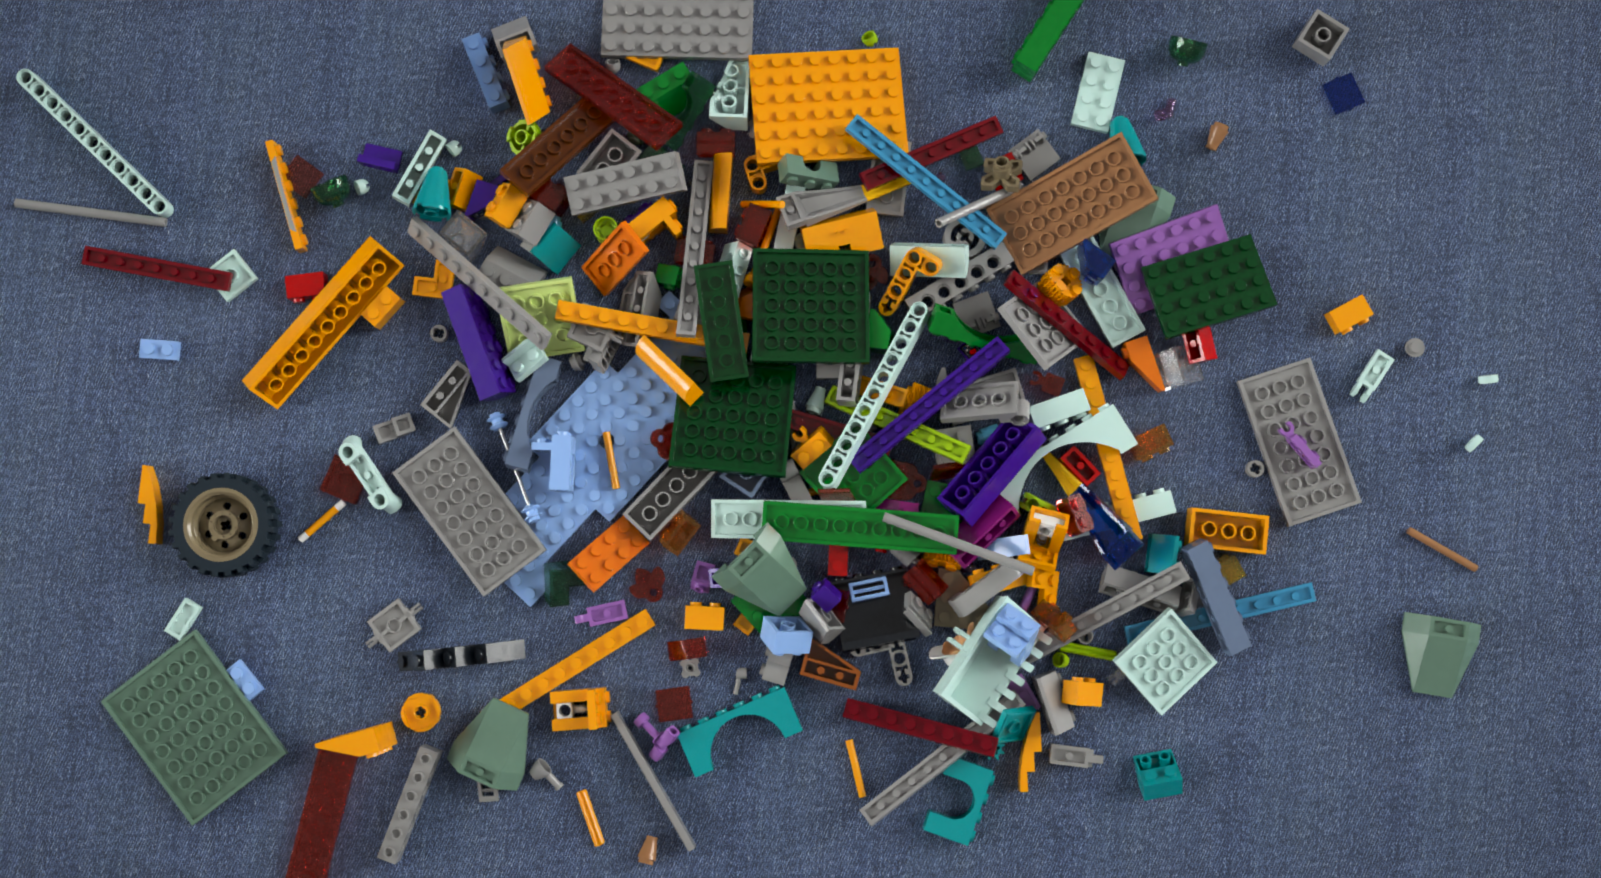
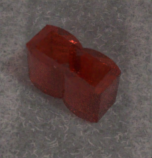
M1080 493L1056 502L1058 512L1070 515L1067 534L1070 537L1094 529L1092 517L1086 511V502Z

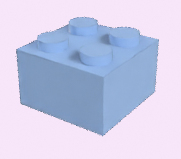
M763 616L760 638L774 655L793 654L800 656L802 654H810L813 631L800 616Z

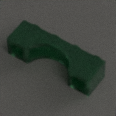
M691 71L682 85L686 94L685 109L675 119L661 120L652 136L676 151L682 146L687 132L693 128L697 116L703 112L707 100L713 96L716 86L699 74Z

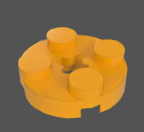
M413 694L407 698L402 706L401 718L403 723L416 732L428 731L440 721L441 706L432 694ZM419 707L426 710L423 718H421V715L416 714L419 711Z

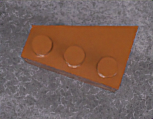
M812 638L810 654L804 655L799 675L856 691L861 671Z

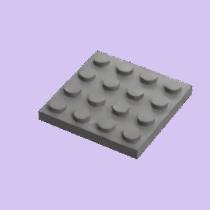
M1039 280V281H1037L1036 283H1034L1033 286H1035V287L1037 288V287L1039 286V285H1037V283L1040 282L1041 280ZM1017 296L997 309L1044 371L1078 347ZM1066 305L1060 307L1080 323Z

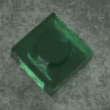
M977 146L959 153L966 172L984 165Z

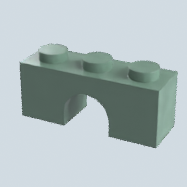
M786 153L777 163L779 181L783 184L805 187L806 189L823 190L833 189L839 183L838 168L835 162L820 160L809 170L804 164L803 156Z

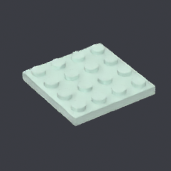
M1170 607L1166 608L1112 660L1161 716L1218 663Z

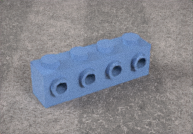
M478 32L461 39L492 113L495 114L510 108L511 106L508 101L511 99L507 88L503 89L501 83L504 80L500 71L496 72L494 66L497 63L493 54L489 55L487 49L490 46L486 37L482 38Z

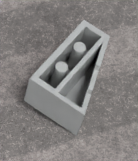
M456 360L420 404L450 429L453 428L471 380L468 367L459 360Z

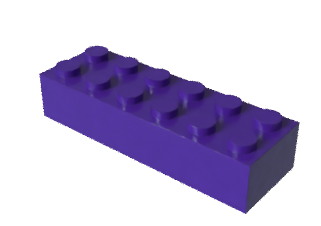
M459 284L441 292L480 401H497L516 393L515 381L510 376L509 367L501 360L503 358L502 346L496 338V329L490 321V313L484 305L483 299L466 284Z
M1011 422L1001 423L937 499L946 510L954 515H959V519L972 527L1046 441V437L1040 428L1031 422L1024 426H1016Z

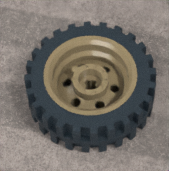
M212 473L209 477L202 476L198 478L197 483L188 484L186 486L188 490L185 493H179L177 496L180 498L179 503L173 504L171 508L175 510L174 517H169L168 523H173V530H168V533L175 540L174 543H171L173 549L179 550L180 554L178 557L180 560H186L189 568L199 571L198 573L203 575H211V577L243 576L249 571L257 570L259 568L258 565L269 560L267 556L270 552H275L277 547L274 544L276 540L281 538V534H278V528L282 527V521L278 520V514H281L280 508L275 507L276 499L274 496H270L267 493L269 490L259 485L256 480L232 473ZM229 502L231 507L227 510L225 503ZM211 511L213 515L208 519L207 514ZM247 513L248 517L242 520L243 514ZM227 522L230 523L229 525H231V529H227ZM207 531H210L212 534L211 538L206 537ZM240 532L246 533L245 539H242ZM227 541L229 544L228 548H223V544Z

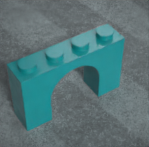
M959 758L942 772L944 775L961 780L970 786L973 794L972 804L960 816H947L928 809L922 827L923 830L966 846L969 845V842H973L976 834L974 827L981 820L982 812L980 810L982 804L986 805L989 794L986 792L988 787L993 785L995 779L994 771Z

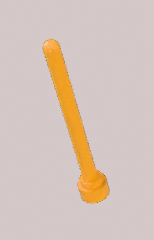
M779 208L774 209L760 248L769 247L781 212ZM753 268L751 272L746 274L743 284L749 288H753Z

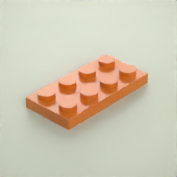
M625 220L615 228L581 268L605 297L613 291L650 250Z
M623 515L567 565L594 593L647 547L650 542Z

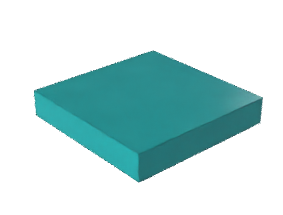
M553 222L537 246H534L530 252L558 275L581 245L558 224Z
M1033 706L1003 709L992 733L993 737L999 738L998 744L1023 740L1036 713V709Z

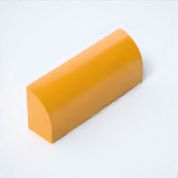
M717 153L714 155L709 233L728 234L733 171L732 153Z
M645 335L640 338L635 349L636 355L691 406L704 392Z

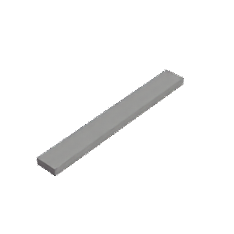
M619 710L610 717L687 851L690 852L696 847L694 840Z

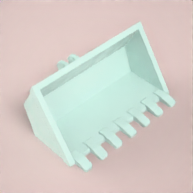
M997 595L970 635L958 627H954L953 631L965 638L966 641L961 645L952 637L946 639L947 642L960 651L933 690L944 701L980 726L986 723L992 728L996 727L997 721L988 715L992 709L999 713H1002L1003 709H1007L998 702L1002 695L1011 701L1014 700L1016 694L1007 687L1011 681L1020 687L1024 685L1025 680L1016 674L1020 667L1029 673L1034 670V666L1026 660L1018 667L1010 661L1011 656L1000 648L995 651L987 645L989 640L983 637L984 632L996 620L997 615L1008 603L1033 619L1008 596ZM1042 625L1030 653L1038 659H1041L1043 656V652L1034 647L1038 640L1046 645H1050L1053 641L1051 637L1043 633L1045 628Z

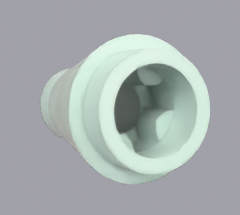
M815 387L805 405L807 413L820 416L821 412L824 411L825 388Z

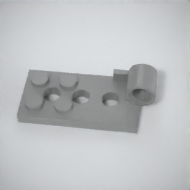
M1019 381L969 385L941 408L940 420L941 423L999 419L1000 423L1011 422L1016 426H1024L1029 423L1030 403L1025 399H1018ZM1004 398L1002 402L995 403L996 399ZM978 400H985L982 404H976ZM965 401V404H964V405H962V406H957V404H959V402Z

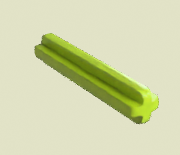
M1069 643L1059 648L1062 652L1110 661L1117 656V652L1114 650L1076 643Z

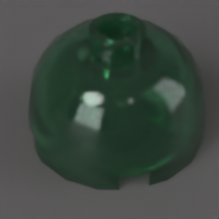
M1171 35L1168 50L1170 56L1178 61L1177 65L1188 67L1189 64H1195L1204 57L1208 43Z
M344 174L310 188L316 201L321 205H333L334 208L343 205V200L349 196L350 184Z

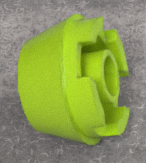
M525 119L518 120L519 122L508 129L507 142L510 144L511 151L516 155L543 132L535 122L527 125Z

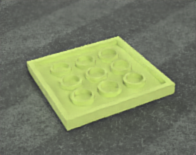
M572 276L499 287L552 333L548 346L544 349L547 357L586 350L584 345L567 338L571 323L555 320L558 300L577 303ZM500 315L507 352H510L527 337Z

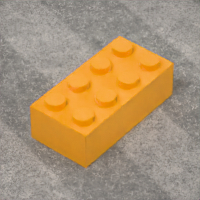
M1193 507L1187 508L1184 546L1200 538L1208 540L1214 550L1266 555L1270 516Z

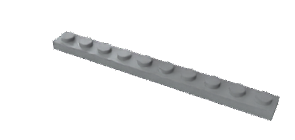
M694 161L676 337L696 338L699 300L694 265L704 263L714 161Z
M418 216L411 218L407 231L411 237L540 350L547 348L552 335L551 332Z
M1180 561L1045 633L1052 638L1051 644L1046 645L1038 640L1034 647L1042 651V657L1191 578ZM1032 654L1026 659L1030 664L1039 660Z
M1012 690L1016 694L1013 701L1007 697H1003L998 701L1007 709L1026 707V704L1015 690ZM992 709L988 716L998 722L1001 713ZM973 721L964 729L990 735L995 728L990 727L986 723L980 726ZM946 745L940 746L859 811L871 827H873L968 751Z

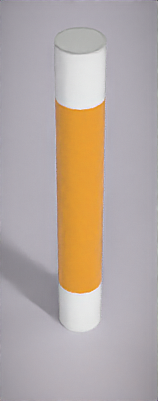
M341 499L297 538L302 543L347 505L345 501Z

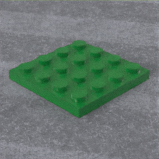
M854 427L852 433H858L861 427ZM868 433L860 447L872 438ZM840 436L828 450L799 472L823 500L866 501V508L874 509L908 480L905 474L885 453L861 474L850 464L837 489L830 492L826 491L821 486L818 477ZM845 444L843 450L850 449L852 444ZM837 460L833 466L839 467L843 461ZM833 477L826 478L824 484H830L833 481Z

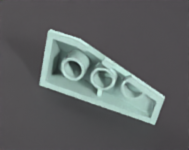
M729 61L724 70V75L717 85V90L710 99L709 119L728 130L748 131L750 96L748 61Z

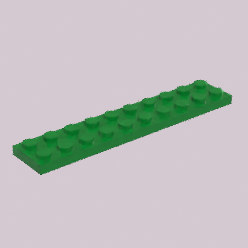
M764 500L762 526L768 522L785 542L957 555V548L885 523L882 520L885 512L958 538L959 515Z

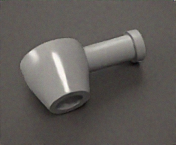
M539 758L534 762L529 771L533 779L540 780L546 778L555 787L556 791L564 785L552 774L551 767L544 759Z

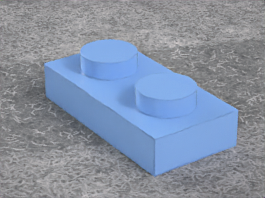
M141 339L139 358L179 361L181 342Z
M239 659L226 670L249 701L265 690L242 659Z

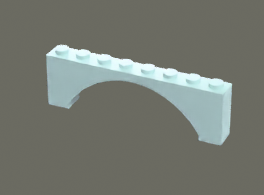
M1104 404L1098 408L1099 413L1094 416L1090 413L1081 419V424L1076 426L1073 423L1065 428L1066 433L1059 436L1057 433L1049 438V443L1045 446H1040L1000 495L1009 501L1021 515L1019 502L1025 480L1034 465L1050 451L1078 442L1107 445L1118 449L1121 454L1136 446L1138 442L1114 404Z

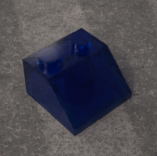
M1085 238L1077 247L1080 272L1084 276L1083 279L1088 284H1095L1097 286L1110 271L1116 260Z

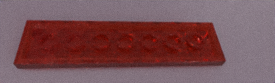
M571 43L544 66L547 73L656 151L683 127L680 120Z
M318 749L285 878L328 877L358 756Z

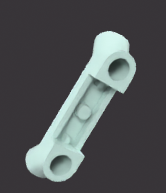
M355 435L345 438L339 448V456L345 466L349 465L370 495L367 498L372 506L376 509H383L389 514L397 512L402 506V499L393 493L363 449L361 438Z

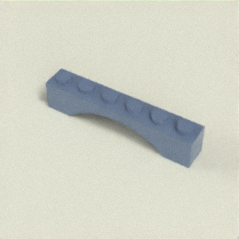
M548 358L549 360L534 371L532 379L529 378L527 381L526 389H528L526 396L522 397L520 407H522L521 414L516 416L515 425L517 426L515 432H512L509 438L511 445L509 451L506 450L503 457L507 468L530 473L535 457L533 450H531L529 438L531 416L541 397L558 384L563 368L561 361Z

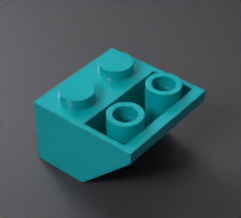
M1149 534L1144 572L1158 574L1178 563L1177 555L1182 547V541H1179L1180 536Z
M1172 749L1133 756L1138 784L1144 801L1183 794V778Z

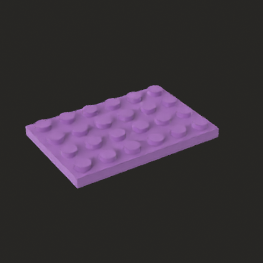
M1213 204L1111 242L1109 247L1123 290L1136 313L1140 314L1154 308L1140 270L1141 267L1229 240L1218 204Z

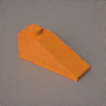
M1140 337L1122 344L1121 354L1124 359H1127L1128 364L1157 393L1164 391L1165 387L1148 337Z

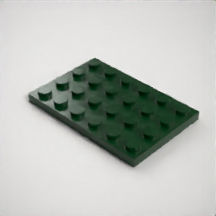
M1251 234L1153 263L1140 269L1166 340L1278 305Z

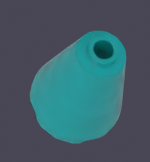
M1124 116L1115 117L1110 123V138L1122 132L1140 166H1142L1146 162V153L1130 120Z
M433 166L428 169L412 207L413 214H420V219L441 222L442 218H447L446 221L451 218L448 174L440 166Z

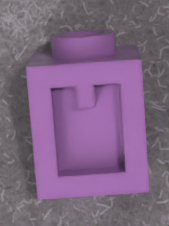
M697 560L690 588L698 593H709L710 580L708 569L715 568L716 565Z

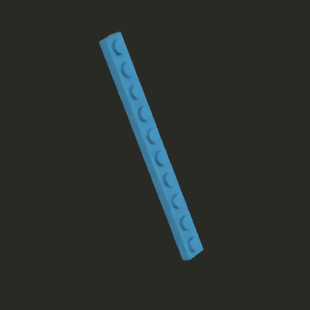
M858 114L845 128L848 134L947 213L970 204ZM980 211L957 220L994 250L1007 235L1005 231Z
M1308 582L1236 599L1235 607L1243 618L1317 600L1313 584ZM1204 607L1196 609L1195 614L1184 617L1178 616L1190 631L1212 626ZM1155 619L1123 626L1127 644L1129 645Z

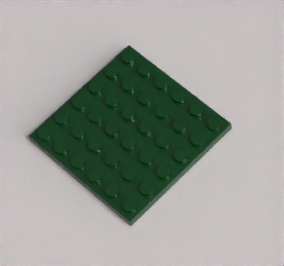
M753 248L752 362L869 364V251Z
M682 355L680 369L704 393L691 406L677 394L668 463L669 468L786 478L797 366L747 361L749 377L710 382L706 357Z

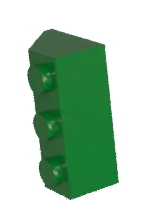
M684 62L677 64L634 90L637 99L655 128L704 99Z

